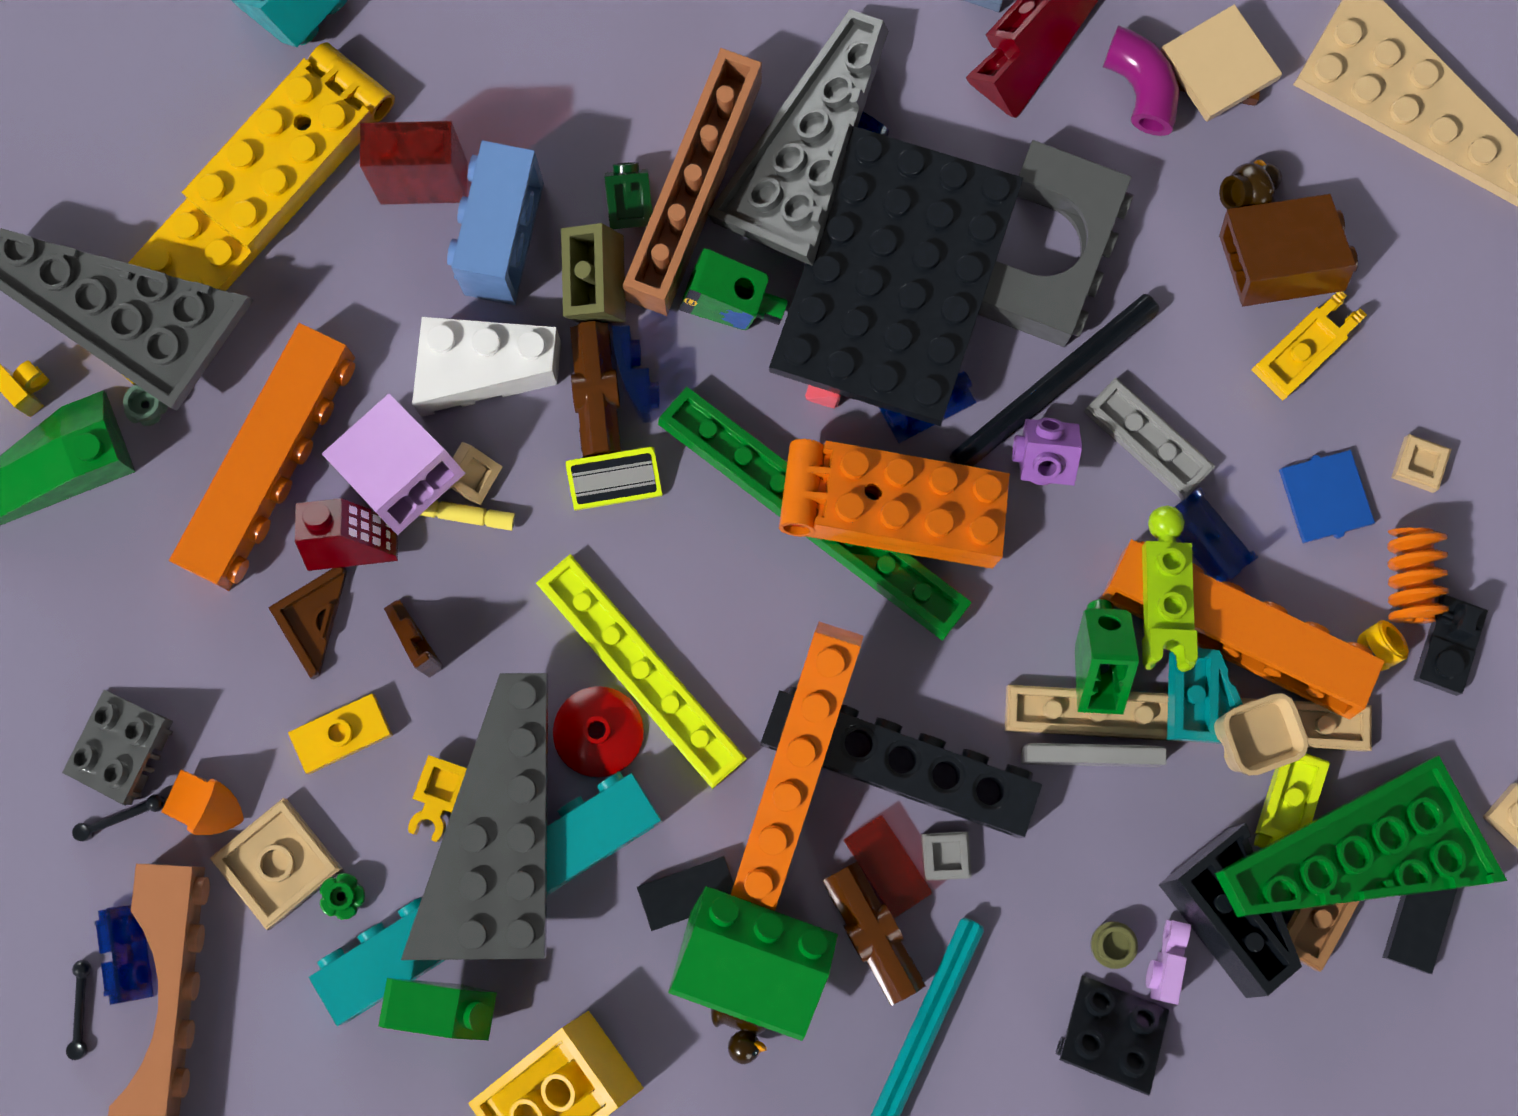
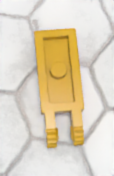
M1343 291L1336 292L1320 309L1316 307L1251 369L1282 401L1349 338L1347 334L1367 316L1361 308L1358 311H1353L1344 320V324L1340 328L1327 317L1331 311H1335L1344 303V299L1348 295Z

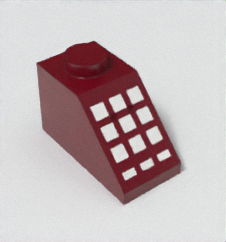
M342 498L296 503L295 543L307 571L398 561V535L375 511Z

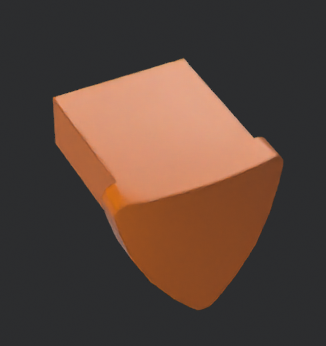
M180 770L161 811L187 825V830L194 835L222 833L241 824L244 820L237 798L225 785L215 779L208 781L184 770Z

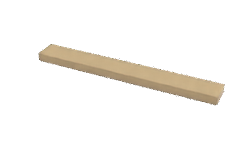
M1006 686L1005 731L1167 740L1168 694L1130 692L1124 714L1121 715L1077 712L1076 688ZM1241 698L1243 704L1258 700L1253 698ZM1293 701L1307 735L1308 749L1372 751V705H1366L1363 711L1349 720L1314 702Z

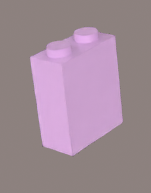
M387 394L322 453L330 464L397 535L466 474L449 453L390 394Z

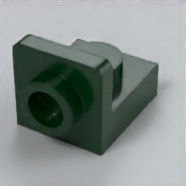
M639 162L613 164V172H607L604 176L610 228L623 229L647 226L652 215L648 169H639Z

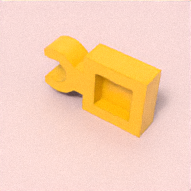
M428 755L412 798L425 804L422 811L417 812L411 818L408 825L409 833L417 835L421 823L425 820H431L435 826L431 841L439 843L443 839L446 831V823L443 816L445 811L452 813L467 768Z

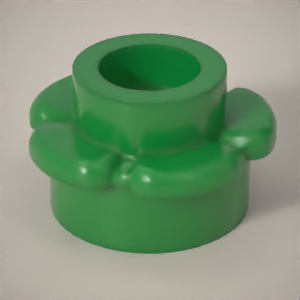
M340 873L336 878L329 877L320 888L322 899L319 903L322 911L330 917L335 915L340 920L350 919L355 916L358 911L357 909L365 901L363 886L358 883L355 876L348 873ZM340 892H344L346 895L343 901L338 900L337 896Z

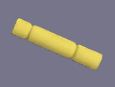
M438 500L420 514L426 517L435 518L437 516L438 519L480 526L486 525L487 527L513 531L515 513L492 509L487 511L486 508L444 501L438 502Z

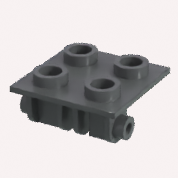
M103 690L62 773L122 805H132L135 798H141V792L149 776L142 772L153 773L155 770L146 765L149 758L159 761L161 756L152 751L153 749L162 751L169 735L173 733L170 730L173 721L139 707L109 691Z

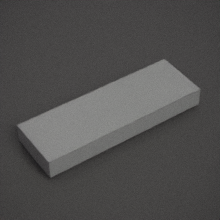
M1116 377L1084 411L1086 415L1182 501L1189 496L1215 467L1213 463Z
M1028 743L1021 748V764L1160 767L1167 765L1166 748L1164 746Z

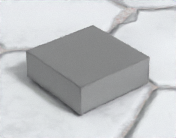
M968 832L921 834L924 881L971 878Z

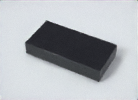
M725 856L643 884L638 886L637 890L650 929L654 931L688 919L690 912L706 886L731 895L734 883Z
M1458 888L1401 896L1382 958L1426 974H1432Z

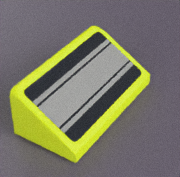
M654 447L565 462L574 511L662 496Z

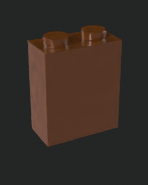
M1331 194L1226 210L1219 237L1242 307L1346 291L1353 272L1357 271L1358 255L1355 247L1348 244L1345 235L1343 213L1341 210H1336Z

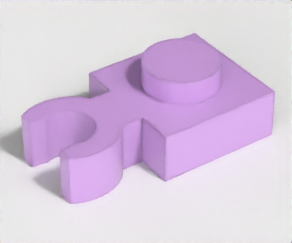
M1166 920L1163 931L1162 951L1158 952L1157 961H1150L1147 970L1146 987L1151 989L1150 998L1178 1005L1187 960L1184 957V953L1190 937V924Z

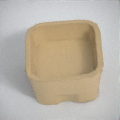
M1283 693L1272 694L1235 707L1219 717L1214 724L1217 739L1224 746L1226 764L1230 770L1248 776L1260 775L1298 761L1306 755L1309 747L1307 735L1297 707L1292 698Z

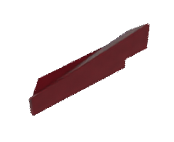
M1017 0L985 34L991 46L997 49L966 76L967 81L1007 115L1017 118L1098 0Z

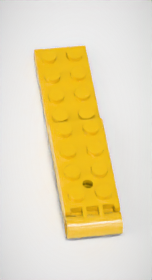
M324 42L313 50L308 60L305 58L301 60L181 192L186 197L185 201L128 263L226 291L371 129L390 112L395 102V96L330 43ZM311 124L306 130H300L303 125Z

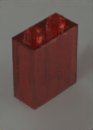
M452 121L360 123V167L380 205L460 203L463 196L467 197V160Z

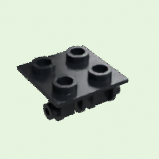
M1082 975L1065 1037L1062 1036L1060 1038L1056 1054L1060 1056L1059 1060L1066 1064L1073 1065L1091 1074L1098 1075L1106 1080L1113 1081L1149 1096L1169 1009Z

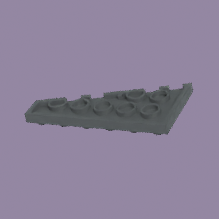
M849 9L708 211L707 215L714 224L813 266L834 201L847 145L854 126L858 127L889 32L883 20Z
M0 228V291L176 411L180 408L254 301L245 295L234 292L230 293L202 283L183 280L155 270L100 255L96 256L75 248L56 245Z
M547 673L499 674L401 960L546 958Z

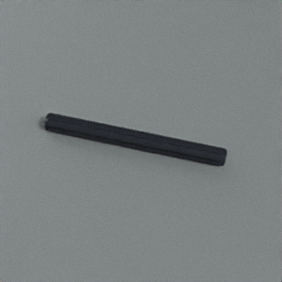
M1149 294L1141 295L952 451L949 457L951 462L972 467L1022 427L1025 424V419L1034 417L1155 317L1160 310L1158 303Z

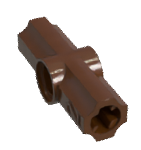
M596 321L581 322L576 326L570 327L574 374H571V385L575 413H579L581 451L583 458L621 452L617 409H620V397L616 369H613L611 338L608 324Z
M858 861L822 880L832 902L846 923L843 927L862 962H867L889 1004L892 1006L926 987L921 974L913 963L914 961L902 944L904 938L886 905L879 902Z

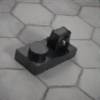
M1445 594L1440 596L1438 603L1449 606V611L1435 615L1436 622L1431 623L1413 680L1457 696L1463 694L1488 610Z

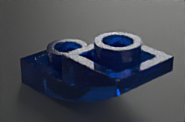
M630 325L612 326L615 356L627 396L642 422L652 423V409H660L659 382H651L649 368L633 369V366H641L640 339L632 340Z

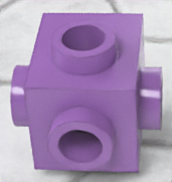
M1054 418L1025 419L1023 435H1015L1012 449V462H1019L1020 479L1031 481L1038 485L1053 483L1074 486L1082 452L1079 424L1064 423Z

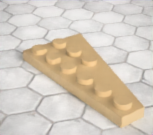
M1341 0L1293 85L1518 207V136L1383 0Z

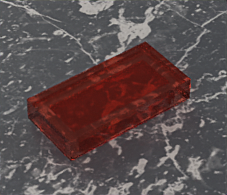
M882 815L843 840L894 919L933 893Z

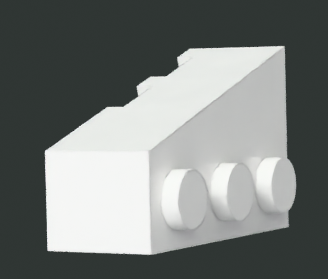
M422 317L412 405L419 415L423 417L435 414L434 411L459 405L462 407L474 405L476 401L501 395L502 397H507L557 385L561 340L557 328Z

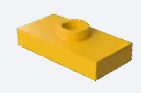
M373 693L288 732L303 769L308 775L393 736L378 700Z

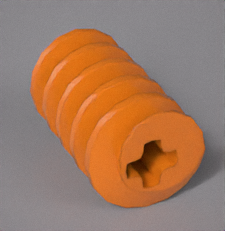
M1409 527L1387 531L1390 535L1398 537L1389 541L1387 549L1389 552L1399 555L1387 562L1390 570L1399 573L1388 579L1389 587L1399 590V592L1388 597V603L1400 608V610L1391 612L1388 615V620L1404 624L1436 622L1435 615L1449 611V606L1435 602V597L1449 593V588L1435 584V579L1447 576L1448 570L1436 567L1434 562L1447 558L1448 552L1435 549L1434 544L1447 540L1448 535L1430 528Z

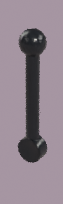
M153 794L147 799V802L93 824L78 823L72 830V836L77 841H88L92 838L94 832L149 810L152 812L161 811L164 807L165 799L159 794Z
M78 960L72 968V972L76 976L73 1040L66 1048V1055L71 1060L82 1059L88 1051L87 1045L82 1041L86 977L90 974L92 968L91 964L86 960Z

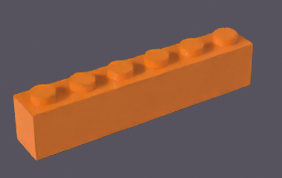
M298 323L169 559L170 562L227 591H230L233 583L238 584L243 579L249 567L247 557L254 544L261 543L266 537L271 525V521L268 518L275 505L283 503L287 498L292 486L290 478L298 464L302 465L308 459L313 448V441L311 439L319 424L324 425L329 420L334 409V402L332 400L340 385L343 387L347 385L354 373L355 363L353 361L355 356L347 345Z
M1131 539L1121 553L1100 599L1108 600L1114 606L1127 610L1132 615L1144 620L1142 546L1145 542H1137ZM1193 564L1195 630H1197L1198 647L1220 650L1223 659L1349 720L1366 708L1385 662L1384 660L1372 655V651L1362 644L1345 642L1330 635V631L1323 625L1309 621L1303 622L1289 615L1288 611L1277 603L1261 602L1247 595L1246 591L1235 583L1228 581L1220 582L1205 575L1202 568Z
M820 621L818 622L733 885L732 896L773 911L776 910L861 648L863 635Z

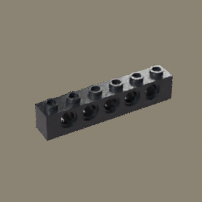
M790 687L789 693L779 690L760 746L777 751L797 689L796 687ZM842 704L822 768L1016 838H1024L1026 836L1042 784L1031 780L1032 772L1010 764L1006 765L1005 771L987 765L989 757L984 754L963 749L962 754L959 755L945 750L946 742L944 740L924 733H920L917 740L901 734L903 726L882 718H877L875 724L857 718L859 710ZM858 732L868 738L870 751L866 756L854 757L847 752L845 739L849 734ZM904 748L910 752L913 757V766L909 772L899 773L891 768L889 754L893 749ZM945 763L955 770L956 782L952 788L943 789L934 782L932 774L937 764ZM982 779L994 781L999 788V798L993 805L983 803L977 796V785Z

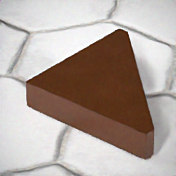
M345 567L332 568L268 607L307 674L313 680L319 677L347 575Z
M396 600L385 607L384 610L415 669L429 678L441 671L443 664L402 602Z

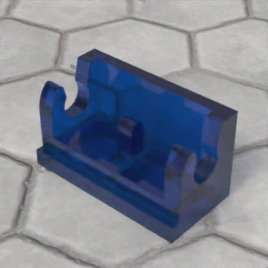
M1199 487L1175 506L1182 513L1185 521L1183 532L1178 538L1182 543H1192V555L1212 578L1220 582L1230 581L1259 556L1254 550L1249 551L1206 500L1204 497L1206 493Z

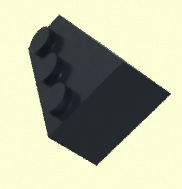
M1246 823L1224 830L1163 880L1159 886L1188 924L1191 925V928L1245 998L1269 996L1298 971L1302 965L1282 913L1273 912L1237 917L1215 875L1218 871L1254 853L1248 839L1251 837Z

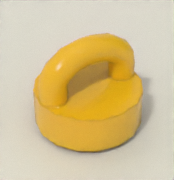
M1378 621L1363 631L1357 639V643L1368 648L1370 647L1376 657L1385 661L1381 671L1394 667L1408 657L1409 649L1406 640L1401 632L1388 621Z

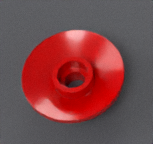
M603 686L588 687L571 695L559 708L553 724V741L560 758L572 770L589 777H608L624 770L637 757L644 737L642 717L633 701L622 692ZM595 722L603 723L606 728L604 736L600 739H593L589 735V727Z

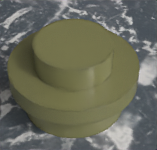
M1106 922L1100 925L1092 934L1090 947L1098 963L1107 968L1120 969L1129 965L1136 957L1138 941L1132 929L1120 922Z

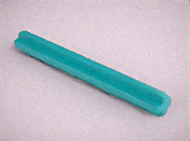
M962 918L959 921L871 1116L901 1115L983 935L984 927L981 924L968 918Z

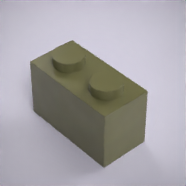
M603 223L561 228L563 316L577 323L589 321L607 324L626 322L625 293L623 288L625 280L624 235Z

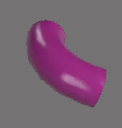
M1118 25L1108 49L1103 68L1120 74L1132 85L1136 102L1131 116V123L1137 129L1147 134L1156 136L1169 135L1172 133L1176 122L1180 93L1173 66L1155 43L1131 29Z

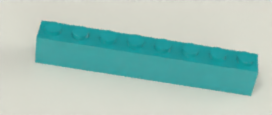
M619 771L597 785L600 793L584 802L580 796L557 810L561 818L547 826V895L663 822L632 773L623 777ZM422 897L415 899L398 910L401 919L387 928L380 922L361 933L357 937L361 944L346 954L341 947L317 962L320 970L308 978L336 1026L348 1023L381 1002L384 997L387 978L415 980L445 961L401 960Z

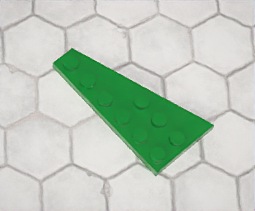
M1439 755L1423 761L1215 873L1237 917L1507 881Z

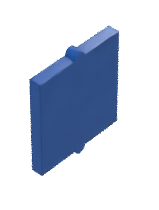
M1351 450L1322 458L1318 455H1313L1307 462L1279 470L1303 544L1330 536L1339 539L1344 536L1345 532L1375 524Z

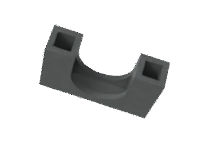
M1032 140L1019 176L1023 177V182L1018 197L1052 209L1069 220L1075 228L1080 241L1079 261L1067 271L1052 276L1033 275L996 261L978 315L1065 347L1072 335L1077 337L1081 335L1089 312L1082 310L1087 295L1095 297L1104 273L1098 271L1097 267L1102 256L1110 257L1119 233L1111 230L1116 217L1124 219L1131 204L1133 194L1126 191L1132 177Z

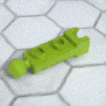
M1169 505L1158 507L1150 514L1148 527L1150 533L1157 541H1146L1142 546L1144 613L1142 660L1144 668L1151 670L1162 659L1163 649L1170 650L1176 656L1178 670L1186 672L1195 666L1198 659L1197 630H1195L1192 543L1176 542V538L1183 532L1185 521L1182 513L1176 507Z

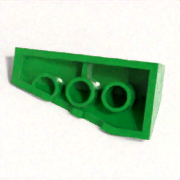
M104 390L61 406L0 455V526L136 472L107 393Z

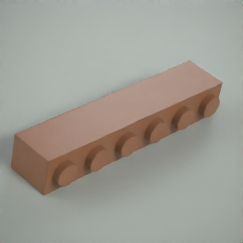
M720 48L624 280L623 288L626 301L662 315H668L708 217L707 213L713 205L761 87L762 62Z

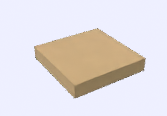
M1235 4L1163 45L1161 48V52L1172 64L1177 80L1206 122L1278 81L1282 76V72Z
M282 798L210 857L211 861L266 930H271L318 891L326 879L335 877L343 870L286 798Z

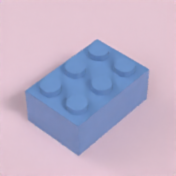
M482 140L479 154H473L469 161L467 177L468 181L472 183L468 197L463 196L459 203L457 221L461 223L458 239L453 238L450 242L447 264L451 266L454 279L458 281L465 296L516 305L544 181L534 150Z

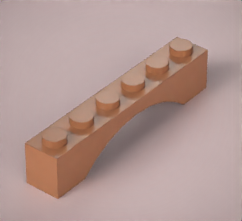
M136 863L131 913L144 931L154 957L158 978V1012L153 1037L143 1062L125 1090L109 1106L108 1116H179L181 1098L187 1095L190 1083V1071L188 1068H184L186 1049L191 1048L195 1035L194 1020H189L191 1000H196L200 987L199 972H194L196 953L201 952L205 939L204 925L199 924L201 905L207 903L210 891L209 878L204 877L205 867Z

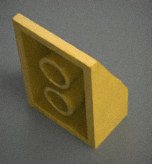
M587 1011L558 1030L468 1104L476 1116H609L643 1090L644 1087L590 1011Z

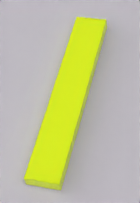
M571 554L536 582L538 587L712 789L747 760L744 754Z

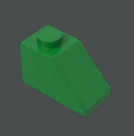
M387 978L378 1027L452 1039L489 1041L497 993L463 984Z

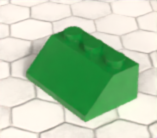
M706 886L690 912L668 993L802 1041L829 977L838 934Z

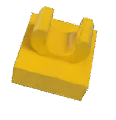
M29 360L19 365L14 373L0 364V392L16 409L31 418L44 407L33 393L42 389L50 379L39 367H35Z

